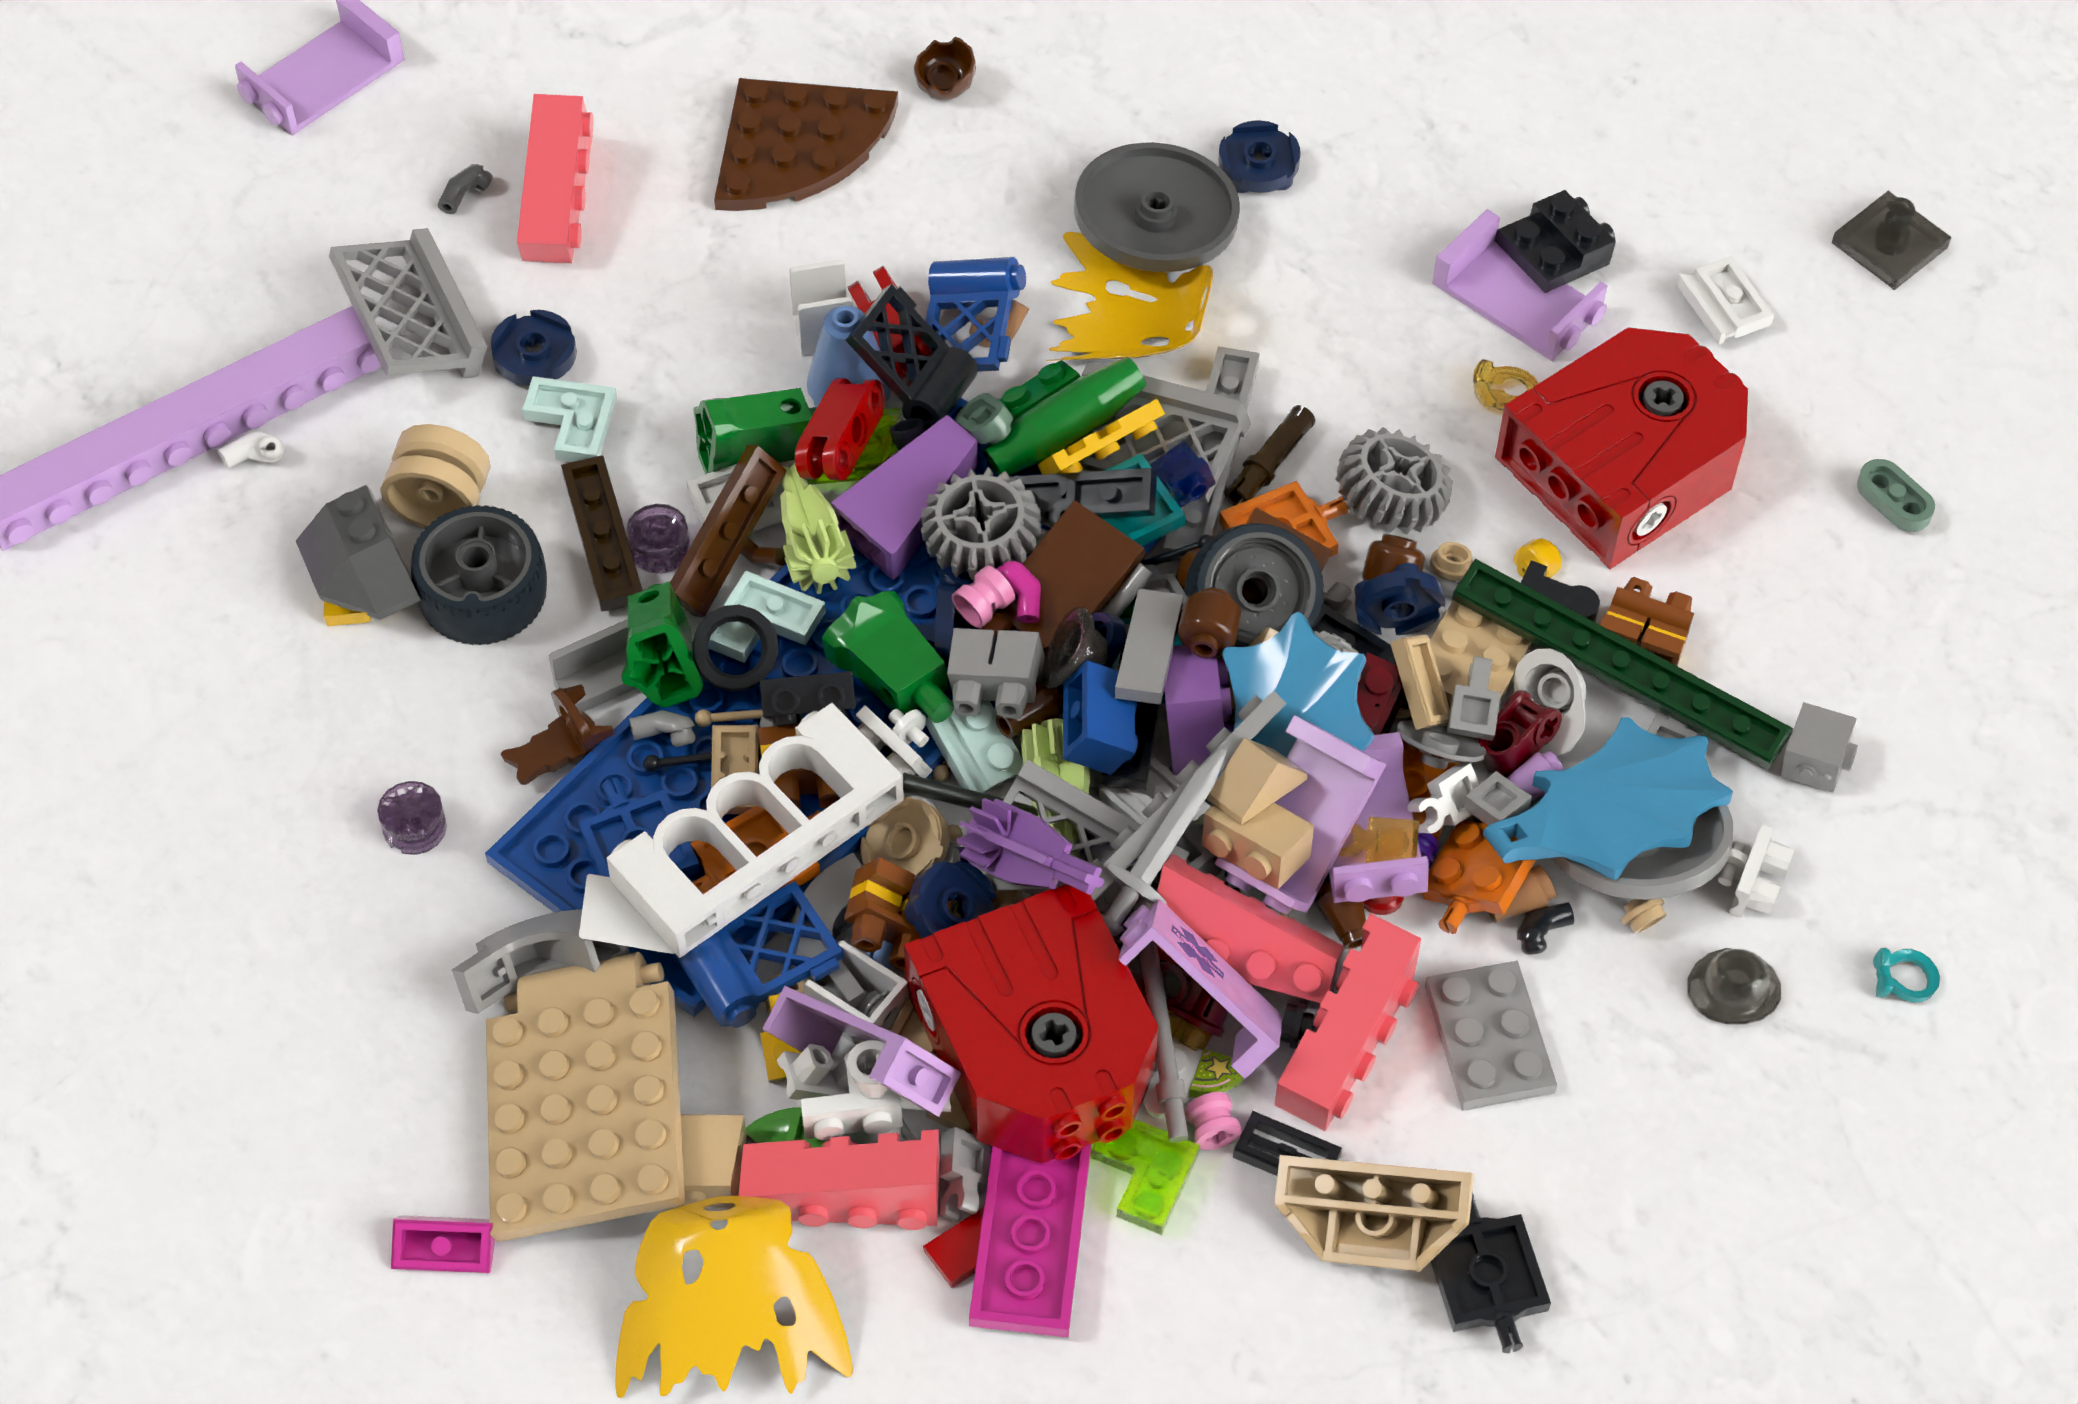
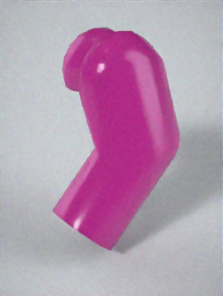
M1016 561L1005 562L997 570L1007 579L1014 592L1018 595L1017 620L1022 623L1038 622L1041 596L1039 580L1022 563Z

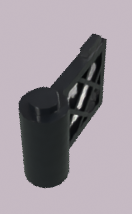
M891 284L883 289L845 341L903 403L902 413L904 419L920 418L923 420L925 429L928 430L943 417L949 416L977 376V364L967 351L949 347L914 309L917 304L901 286L895 288ZM888 303L898 313L900 325L888 323L886 305ZM867 331L878 332L881 351L874 350L863 338ZM890 333L902 335L905 353L893 352ZM914 336L920 337L931 349L927 356L917 355ZM895 362L907 364L909 377L907 384L897 375Z

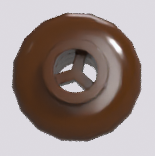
M1383 534L1382 540L1371 542L1363 568V581L1393 572L1396 566L1403 563L1416 564L1419 566L1420 572H1422L1425 556L1422 551L1416 548L1417 541L1396 535Z
M1205 588L1191 594L1186 599L1178 627V636L1183 645L1198 657L1212 658L1215 655H1222L1226 647L1235 646L1242 610L1228 592L1218 588Z

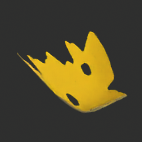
M1066 232L1063 234L1064 241L1084 266L1085 271L1062 273L1060 279L1053 280L1051 283L1065 289L1090 294L1096 300L1086 303V306L1091 311L1090 313L1053 321L1056 325L1065 327L1067 333L1074 337L1060 342L1059 346L1049 348V351L1090 354L1061 357L1062 359L1046 361L1149 357L1180 349L1195 339L1201 330L1213 279L1211 266H1198L1190 272L1182 273L1174 282L1170 283L1166 272L1139 270L1108 258L1095 249L1082 233ZM1111 280L1128 285L1130 290L1150 295L1158 300L1148 302L1129 295L1112 294L1106 290V283ZM1206 287H1207V292H1206L1205 300H1204L1203 306H1202V308H1201V303H1202L1203 295H1204V292H1205ZM1193 321L1192 330L1186 331V325ZM1164 337L1169 339V343L1163 346L1141 344L1143 340L1148 338Z
M718 1196L661 1212L650 1222L638 1250L635 1263L636 1279L640 1287L648 1295V1298L642 1301H632L624 1312L616 1359L615 1387L618 1398L624 1397L632 1377L639 1381L642 1380L648 1357L659 1343L661 1362L660 1396H667L674 1384L684 1382L690 1369L694 1366L698 1367L703 1375L715 1377L718 1387L723 1392L726 1391L742 1347L746 1345L759 1351L764 1339H768L774 1344L783 1381L790 1394L794 1392L797 1383L805 1379L807 1355L810 1350L844 1376L851 1377L853 1366L847 1336L832 1293L813 1257L807 1252L798 1251L788 1246L792 1235L791 1210L789 1206L777 1199ZM717 1203H733L736 1205L731 1209L723 1211H707L704 1209L709 1205ZM715 1220H728V1224L724 1229L715 1230L710 1225V1222ZM698 1250L704 1260L701 1273L694 1283L685 1284L682 1270L684 1253ZM787 1296L792 1303L796 1315L795 1324L792 1326H782L777 1322L773 1306L780 1297Z

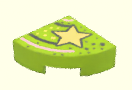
M1204 1049L1189 1090V1097L1197 1098L1211 1092H1226L1233 1087L1239 1086L1244 1078L1231 1066L1232 1057Z

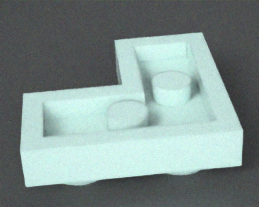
M533 376L522 409L523 417L527 421L561 425L554 447L556 460L576 462L601 456L616 405L617 392L616 388Z
M748 571L744 572L723 605L740 604L756 609L770 621L776 634L803 645L807 644L826 613L824 601ZM738 621L727 622L713 632L709 640L708 649L745 663L760 637L748 624Z

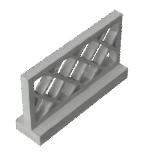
M428 228L413 229L410 240L331 247L329 258L386 376L457 368L463 378L479 376L487 345ZM403 256L407 265L403 269L384 260L385 257ZM358 260L368 265V268L365 272H362L348 265L346 261ZM377 269L395 278V281L392 285H389L373 277L372 274ZM404 282L420 290L421 295L419 298H416L400 290L399 287ZM365 286L382 294L383 297L377 302L363 295L360 290ZM392 299L409 307L410 310L404 315L386 305ZM419 312L434 319L436 324L431 328L413 318ZM380 316L398 326L392 332L377 325L375 319ZM407 329L425 339L419 345L400 335ZM434 342L449 349L451 354L440 355L427 348ZM394 346L413 356L408 359L394 360L389 350Z
M1088 361L1082 376L1106 365ZM1143 375L1146 386L1100 427L1118 420L1157 399L1165 412L1163 416L1154 420L1158 427L1155 432L1160 444L1141 453L1147 461L1166 454L1171 467L1157 473V476L1170 493L1208 503L1238 437L1245 438L1251 425L1243 401ZM1173 421L1186 424L1188 431L1167 441L1164 440L1159 430L1160 427ZM1212 431L1225 434L1220 445L1203 451L1198 440L1199 437ZM1129 434L1118 440L1117 443L1119 446L1127 443L1133 455L1132 457L1138 454L1131 442L1134 438L1132 434ZM1194 441L1199 454L1175 464L1170 451ZM1094 454L1080 461L1083 469L1090 471H1104L1117 465L1106 461L1105 458L1098 461ZM1202 464L1205 465L1208 472L1201 487L1183 481L1181 474Z
M1028 759L1003 802L1012 805L1017 794L1020 793L1036 802L1040 818L1048 824L1067 820L1076 825L1081 843L1073 845L1070 853L1083 849L1085 860L1089 863L1093 862L1090 847L1105 843L1110 845L1128 825L1135 831L1141 826L1136 821ZM1044 808L1057 815L1047 818ZM1085 831L1098 839L1087 841ZM1176 845L1168 858L1173 853L1186 860L1189 852ZM1163 866L1159 870V874H1161ZM1029 889L1022 891L1028 893L1031 896H1034L1036 894L1042 893L1050 889ZM1103 894L1097 898L1098 911L1105 915L1112 903L1105 905ZM1122 934L1114 936L1113 939L1116 945L1122 948L1123 942L1120 940Z

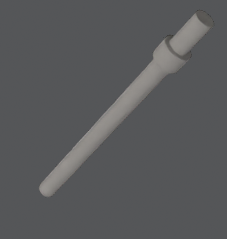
M1133 866L1126 868V870L1130 872ZM1138 898L1132 908V912L1143 904L1149 909L1151 904ZM1152 940L1139 953L1147 1005L1158 1024L1156 1062L1160 1082L1155 1087L1158 1105L1164 1107L1169 1141L1182 1142L1188 1139L1183 1104L1187 1101L1184 1080L1178 1077L1158 947Z

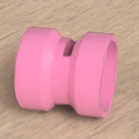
M988 565L974 575V582L971 585H963L952 594L954 606L969 624L980 629L992 619L993 611L1004 609L1015 600L1014 590L1007 579L997 569Z

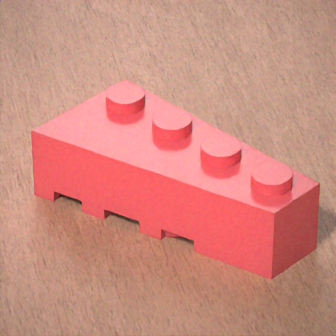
M1371 913L1362 927L1364 934L1361 951L1358 952L1351 948L1342 964L1343 969L1336 984L1338 993L1335 994L1328 990L1319 1006L1320 1008L1313 1023V1026L1318 1028L1316 1032L1310 1029L1306 1030L1277 1083L1274 1105L1323 1131L1327 1130L1334 1116L1339 1119L1343 1118L1354 1096L1350 1089L1356 1079L1363 1082L1367 1078L1376 1059L1372 1052L1378 1042L1385 1045L1389 1041L1398 1019L1394 1018V1015L1400 1005L1405 1008L1409 1007L1419 987V983L1414 981V975L1422 938Z
M939 1129L922 1130L921 1140L900 1141V1135L896 1132L878 1134V1142L857 1144L849 1136L830 1137V1140L824 1142L822 1147L812 1148V1145L806 1140L743 1144L738 1196L781 1200L790 1207L791 1221H799L803 1225L812 1227L823 1226L827 1222L848 1223L856 1228H872L877 1224L898 1225L906 1230H920L926 1226H937L940 1187Z

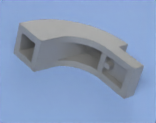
M853 852L823 870L804 892V895L836 942L852 926V924L844 921L855 871L862 867V864ZM798 906L795 911L793 924H797L800 914ZM806 920L804 926L811 927L808 921ZM801 937L795 955L813 958L827 949L821 940ZM842 960L838 961L840 969L815 982L811 976L804 979L805 983L808 979L855 1009L865 999V991Z
M582 909L567 910L541 915L516 923L476 943L478 953L453 968L452 973L466 1011L479 1014L515 990L520 977L568 966H580L595 973L603 964L599 961L630 954L628 946L580 938L579 929Z

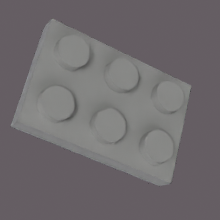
M1518 960L1426 977V992L1462 1110L1555 1093L1557 1082Z

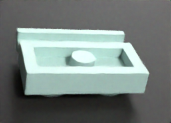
M982 701L980 713L975 717L959 716L954 708L952 714L943 722L934 723L928 717L925 724L960 787L981 793L987 792L1016 777L1023 767V758L1013 740L1006 738L998 729L996 724L997 712L990 701Z

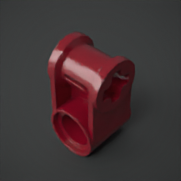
M1525 690L1516 691L1498 713L1493 740L1479 738L1480 746H1484L1486 749L1484 760L1488 772L1492 775L1497 771L1507 778L1554 738L1561 725L1562 713L1556 708H1545L1533 701L1531 694Z
M1160 964L1162 978L1166 973L1173 971L1181 981L1180 991L1175 997L1172 998L1165 994L1167 1009L1183 1017V1019L1197 1028L1212 1035L1222 1037L1225 1031L1222 1024L1228 1011L1179 964Z

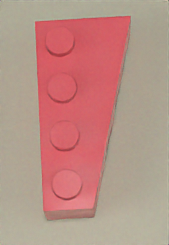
M533 95L517 245L522 261L572 263L574 248H580L582 229L579 217L580 211L585 209L586 174L589 171L593 137V113L587 112L583 96Z
M1173 853L1163 865L1157 892L1167 902L1166 905L1249 984L1318 1003L1322 1002L1328 990L1333 991L1344 946L1291 917L1287 919L1267 908L1266 904L1252 896L1247 897L1225 885V881L1210 873L1206 875L1186 864V860ZM1157 945L1160 960L1178 964Z

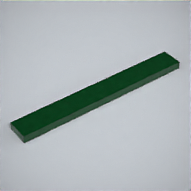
M1477 559L1473 561L1453 591L1452 600L1543 649L1551 648L1563 653L1578 668L1770 770L1792 734L1793 728Z

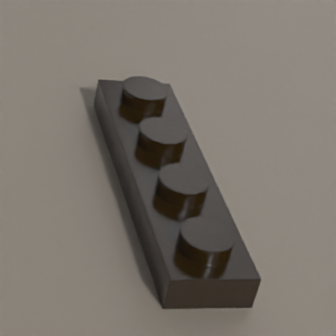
M604 456L561 465L562 475L601 612L628 606V596L643 590Z

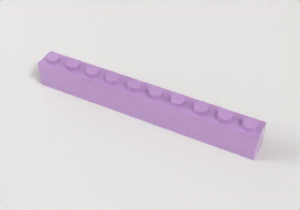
M353 306L1 474L0 548L2 551L16 544L23 543L32 536L57 524H62L85 510L103 504L110 498L128 489L142 485L171 468L181 466L190 459L214 447H220L227 441L251 429L259 428L266 422L290 410L298 409L305 403L329 391L337 390L347 382L377 370L381 364Z

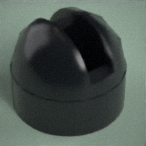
M911 418L896 423L889 431L893 443L900 451L924 433L926 429L922 419Z

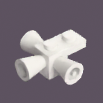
M867 1040L857 1044L849 1052L848 1057L845 1058L849 1093L800 1099L805 1139L817 1138L828 1141L830 1137H841L843 1134L854 1133L858 1144L877 1143L878 1134L898 1132L901 1137V1127H903L901 1109H923L869 1077L885 1043L877 1040ZM950 1096L942 1112H951Z

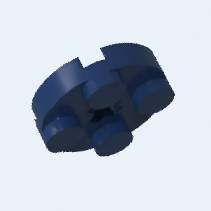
M1262 120L1247 121L1235 126L1232 134L1226 139L1225 136L1223 137L1219 145L1218 164L1231 179L1237 193H1246L1248 191L1265 193L1275 190H1287L1292 186L1293 178L1299 170L1300 146L1293 134L1289 132L1288 137L1285 133L1278 131V125ZM1254 153H1261L1263 158L1267 159H1253Z
M538 309L530 310L531 316H523L517 319L516 314L504 319L496 327L491 337L492 358L496 372L508 381L523 386H530L533 376L555 380L564 376L575 362L577 349L570 325L563 317L556 313ZM537 343L541 344V350L537 352H527L525 349L526 346L534 347Z
M1413 563L1400 564L1393 569V572L1382 574L1371 580L1361 581L1354 587V605L1358 623L1361 627L1374 634L1382 635L1381 628H1395L1396 635L1418 632L1435 623L1440 617L1439 608L1441 606L1445 607V598L1440 581L1431 574L1420 572L1419 566Z
M942 861L930 866L917 876L911 887L910 900L905 905L904 913L908 922L915 926L921 938H925L940 930L962 922H968L978 918L980 915L994 911L992 899L996 898V894L988 878L972 864L963 861L956 863ZM955 899L959 903L957 912L961 915L960 918L951 914L947 902Z

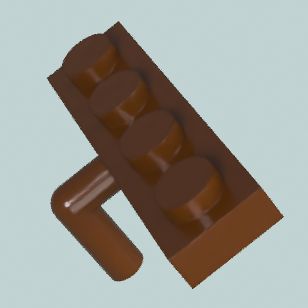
M758 445L746 446L670 581L680 605L693 616H706L740 554L755 564L776 566L786 564L783 548L761 547L749 539L787 471Z

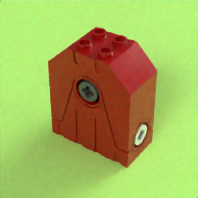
M1628 327L1535 385L1533 389H1529L1505 404L1495 458L1513 473V476L1531 494L1535 495L1561 523L1563 522L1571 530L1570 532L1590 551H1593L1608 569H1612L1635 554L1636 551L1641 550L1732 490L1746 440L1748 388L1743 384L1739 376L1729 373V370L1714 358L1712 352L1707 347L1700 346L1689 334Z
M1069 885L1044 891L1023 899L1016 904L1004 906L980 915L976 919L956 924L935 932L928 937L919 938L904 944L905 980L908 981L909 999L920 1022H922V1026L937 1057L961 1072L953 1091L977 1141L1041 1164L1053 1159L1058 1161L1067 1160L1078 1154L1085 1146L1099 1141L1109 1143L1123 1136L1127 1130L1131 1129L1155 1072L1158 1024L1128 966L1123 965L1118 960L1120 951L1092 896Z

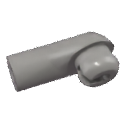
M661 710L629 718L634 741L670 732L672 744L675 747L694 743L696 738L692 727L695 725L688 716Z

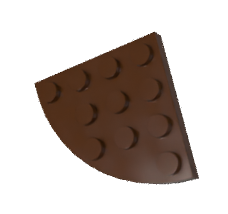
M739 78L714 198L715 210L743 211L764 209L768 202L793 197L795 202L800 201L839 183L869 159V152L878 143L880 138H885L898 107V91Z

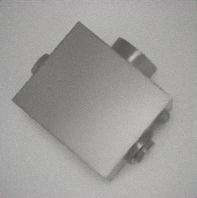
M1803 702L1785 750L1780 777L1833 793L1841 770L1850 771L1856 756L1858 745L1851 743L1857 718Z

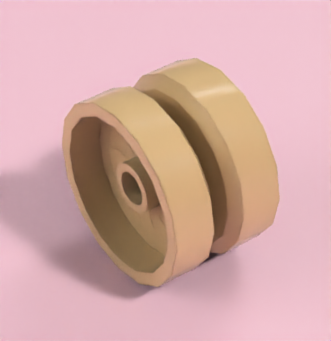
M433 424L413 425L402 431L380 491L384 503L393 513L406 522L425 529L432 521L437 520L438 517L443 516L447 512L449 513L462 507L478 505L480 493L491 468L489 455L478 442L452 428Z

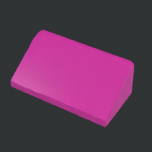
M398 1216L393 1219L391 1269L490 1273L495 1239L490 1235L493 1223H490V1219Z

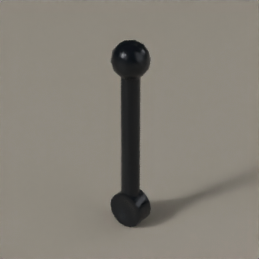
M1208 534L1202 535L1198 542L1147 560L1143 558L1140 563L1143 565L1154 564L1156 566L1179 558L1190 550L1202 548L1213 537Z
M712 752L666 758L648 755L643 761V766L646 771L654 773L660 767L712 762Z

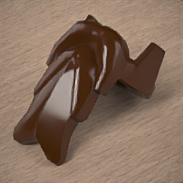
M582 684L568 688L559 687L553 690L551 696L559 717L547 725V730L532 736L529 743L501 752L502 759L518 769L516 778L521 785L529 784L536 777L546 772H555L568 763L575 764L580 762L600 742L614 735L612 726H595V722L585 712L579 711L575 706L586 695Z

